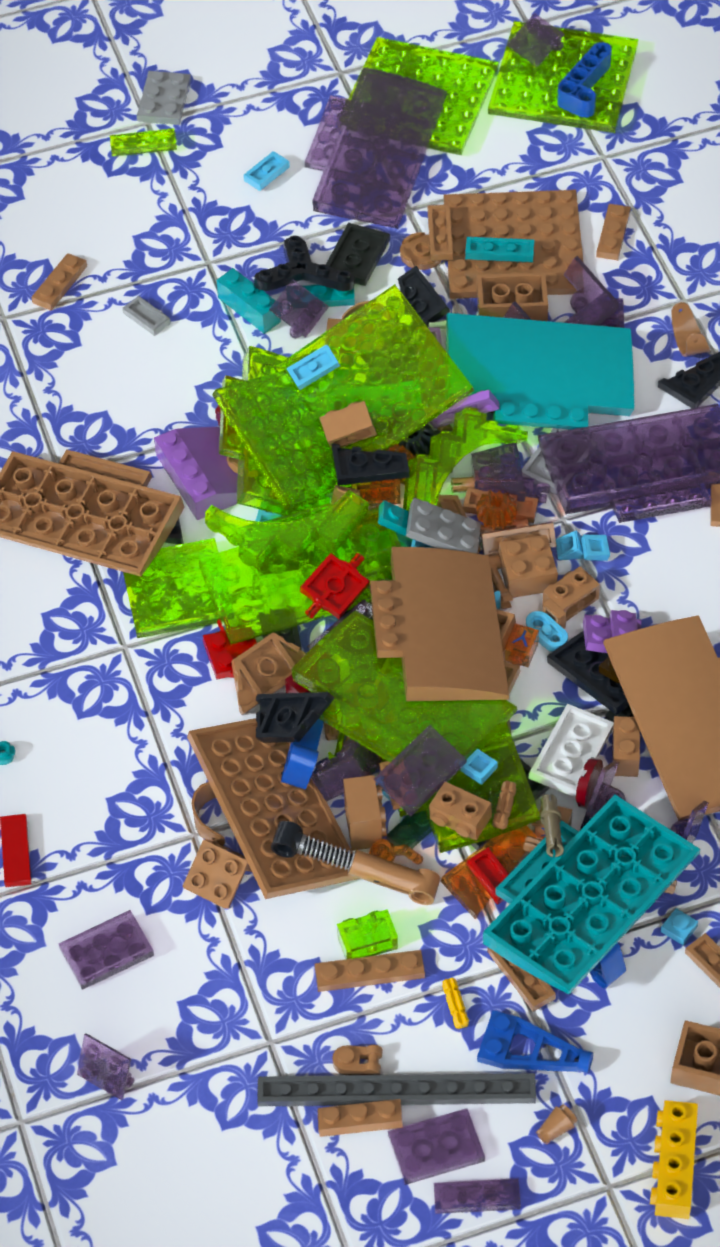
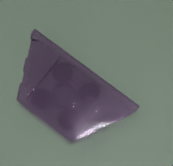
M510 443L471 454V468L475 489L489 491L500 496H504L505 492L517 495V501L525 502L526 493L517 443Z

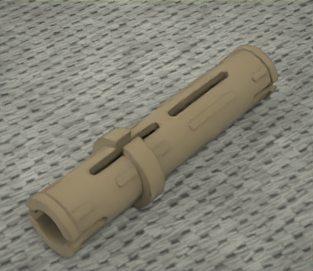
M546 794L540 800L542 805L540 818L545 829L547 854L553 857V850H555V857H559L564 852L560 830L561 812L557 807L556 796L551 794V801H549V794Z

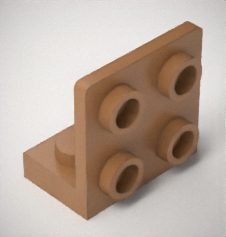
M203 839L184 881L183 888L228 909L245 872L252 871L244 855L215 841Z

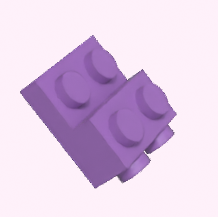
M611 610L609 618L601 615H584L583 630L586 650L607 653L603 644L604 640L641 629V619H636V613H631L627 610Z

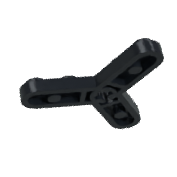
M296 235L284 240L283 251L287 263L267 270H261L254 277V286L263 291L274 290L302 280L339 291H350L354 288L355 277L349 271L330 268L325 264L312 263L305 240Z

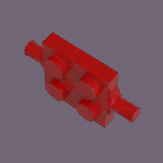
M330 553L302 584L300 592L313 602L305 611L307 616L310 615V618L313 619L319 610L323 609L340 619L369 586L370 580L362 576L356 569L365 560L362 555L360 556V553H356L350 562L340 560Z
M223 617V622L221 618L217 620L219 632L203 635V644L216 680L227 677L234 678L231 661L257 644L251 625L230 629L227 618Z

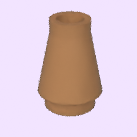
M562 1104L559 1108L555 1106L540 1129L536 1131V1134L547 1145L552 1140L573 1129L574 1124L578 1120L566 1105Z

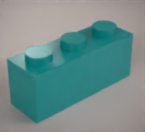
M234 268L216 280L218 299L263 334L281 322L280 303L263 290L257 289L254 283Z

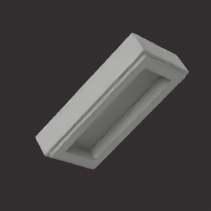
M137 296L122 308L124 315L153 336L171 324L169 317L140 296Z

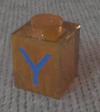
M515 623L505 646V661L529 668L538 647L539 630Z

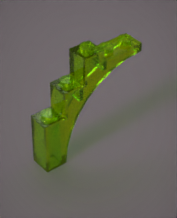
M465 407L464 410L455 413L453 432L441 431L440 434L432 436L430 455L419 454L416 455V458L408 460L410 478L405 479L403 509L410 510L413 498L437 505V500L445 480L452 469L467 454L483 445L498 443L520 444L527 441L528 431L519 430V426L506 425L504 427L499 426V423L496 421H486L487 414L478 412V409L474 407Z
M348 490L337 502L321 512L303 519L273 523L245 520L211 505L205 512V524L211 531L219 532L225 536L232 545L239 546L241 561L245 565L253 566L259 570L275 550L285 559H291L296 563L313 542L321 551H327L334 555L366 517L369 502Z

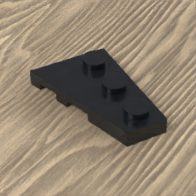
M417 266L398 278L402 300L405 305V314L409 323L408 328L412 337L416 336L415 331L417 328H427L429 323L436 322L450 312L448 306Z
M720 352L697 362L696 366L684 371L682 369L676 372V375L672 378L659 380L658 388L695 410L720 386Z
M332 444L337 485L410 478L406 453L385 450L368 452L362 451V447L353 446L352 449L340 448L339 444Z

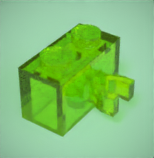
M388 909L372 911L366 916L355 919L348 918L337 924V938L345 959L376 956L398 949V935Z

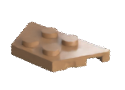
M273 632L233 659L231 662L240 714L243 715L259 704L256 701L257 694H273L285 685L287 677L306 665L315 656L308 655L301 651L300 647L286 642L283 637Z

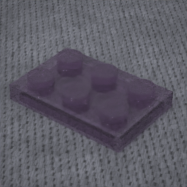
M429 725L374 778V781L411 817L441 788L444 782H447L467 763V760Z
M131 910L58 943L59 950L81 990L155 956L152 946Z
M468 1108L388 1131V1138L404 1185L485 1162V1155Z

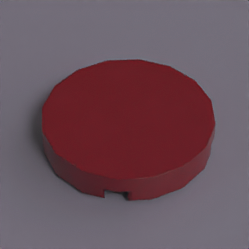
M591 757L585 763L583 770L587 772L579 778L576 790L578 807L587 810L591 808L596 799L603 775V761Z

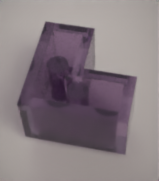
M366 735L359 739L356 737L348 739L342 744L343 748L336 754V757L330 760L326 757L316 763V768L311 778L326 802L344 793L343 779L371 776L377 769L381 759Z

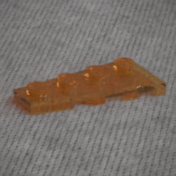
M520 818L441 877L440 882L474 919L478 917L492 897L466 865V862L489 847L510 874L527 852L523 850L526 837L532 836L537 838L534 832Z

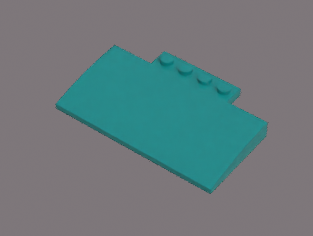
M447 313L445 401L450 402L460 397L476 394L479 391L490 390L499 401V409L493 411V423L586 431L588 429V413L631 416L634 411L631 329Z
M614 795L580 831H577L561 820L560 830L564 847L563 854L555 857V850H553V857L549 856L546 850L545 837L496 887V895L508 902L509 905L483 931V944L526 972L567 994H570L700 853V848L617 795Z

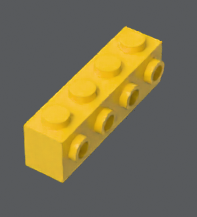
M664 1100L663 1110H657L656 1127H661V1136H655L654 1152L659 1153V1162L653 1161L652 1178L657 1179V1188L651 1187L650 1204L655 1205V1216L689 1219L698 1104Z

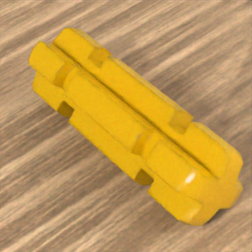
M455 978L445 979L442 982V987L447 996L446 1000L451 1016H453L454 1026L457 1029L466 1028L469 1026V1018L465 1012L460 990H458L457 980Z

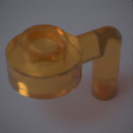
M386 839L377 840L369 851V854L391 862L394 861L396 856L404 855L416 865L423 862V856L408 845L395 846Z

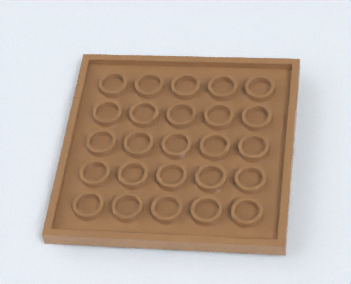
M576 190L444 194V205H450L453 260H447L450 299L477 298V275L545 272L547 295L586 294ZM467 237L533 239V262L465 259Z

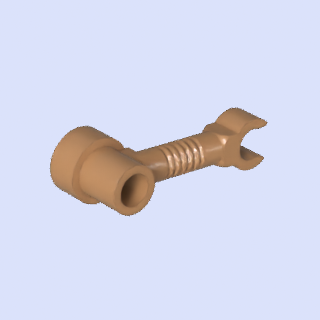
M498 554L489 556L492 582L496 591H500L501 609L511 608L510 601L513 600L512 595L506 589L498 569H501V559Z

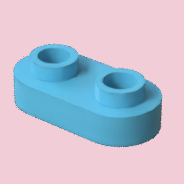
M534 611L527 616V632L547 650L553 652L568 642L566 630L545 612Z

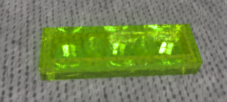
M174 128L110 135L112 157L177 150Z

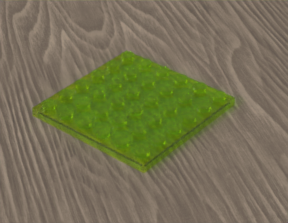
M514 21L488 105V114L615 133L639 39ZM599 42L608 43L612 49L611 66L591 88L596 93L594 115L583 118L559 107L557 96L558 84L593 45Z
M377 37L338 119L337 129L462 156L498 72L499 62Z
M395 284L279 364L319 421V417L324 416L329 411H338L346 408L353 402L365 401L377 435L343 447L345 449H352L354 446L362 447V451L375 452L376 450L388 451L474 391L473 386ZM327 344L340 366L299 390L286 368Z

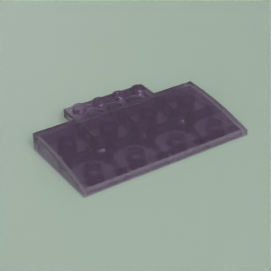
M363 67L351 99L330 95L304 162L305 168L323 171L312 199L313 211L398 229L447 97V91L411 78Z
M718 404L538 435V442L565 514L612 506L618 522L622 523L710 507L712 502L707 489H710L711 485L720 484V407Z

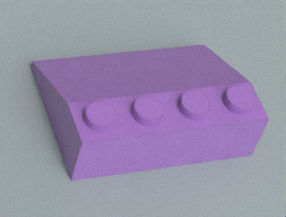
M219 426L178 428L154 437L157 458L197 521L261 494V490L254 479L240 476L228 466L226 459L229 448L232 445Z

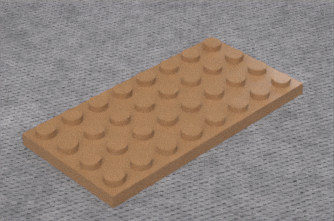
M256 718L190 730L188 732L187 738L265 899L360 879L348 875V870H345V867L340 869L339 865L338 867H336V864L331 866L330 862L329 864H327V861L323 863L321 859L320 861H318V858L313 859V856L309 858V855L304 856V853L302 855L296 853L294 857L285 858L271 850V844L278 823L290 821L298 824L303 829V834L307 837L310 836L311 840L312 838H315V841L319 839L320 843L321 841L324 844L328 842V845L332 844L333 847L337 846V849L341 847L342 850L346 849V852L350 850L352 853L313 774L306 790L281 782L291 742L262 743L256 738Z

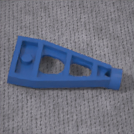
M492 1010L477 1055V1062L501 1069L580 1071L589 1073L594 1052L577 1048L520 1017ZM522 1034L534 1041L535 1048L532 1054L527 1056L511 1054L510 1048L515 1035ZM547 1044L560 1049L562 1052L558 1061L541 1059L539 1055L542 1046Z

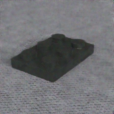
M348 222L325 265L337 270L349 271L355 277V284L366 286L390 241V234Z

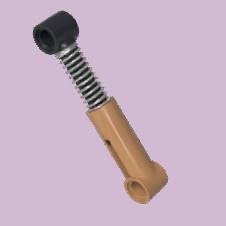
M290 821L278 823L271 844V850L281 857L291 858L296 853L300 855L304 853V856L309 855V858L313 856V859L318 858V861L321 859L323 863L327 861V864H329L330 862L331 866L336 864V867L339 865L340 869L345 867V870H348V875L409 895L413 902L420 905H431L434 903L440 883V876L432 870H414L357 849L351 853L350 850L346 852V849L342 850L341 847L337 849V846L328 845V842L324 844L321 841L320 843L319 839L315 841V838H312L311 840L310 836L307 837L303 834V829L298 824Z

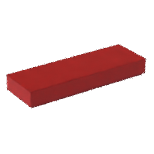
M26 813L1 816L5 888L32 885Z

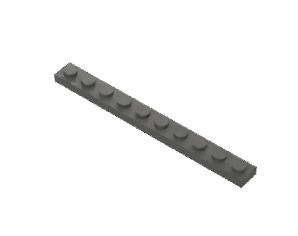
M535 1073L258 1076L257 1103L258 1107L341 1106L401 1099L402 1105L536 1103Z

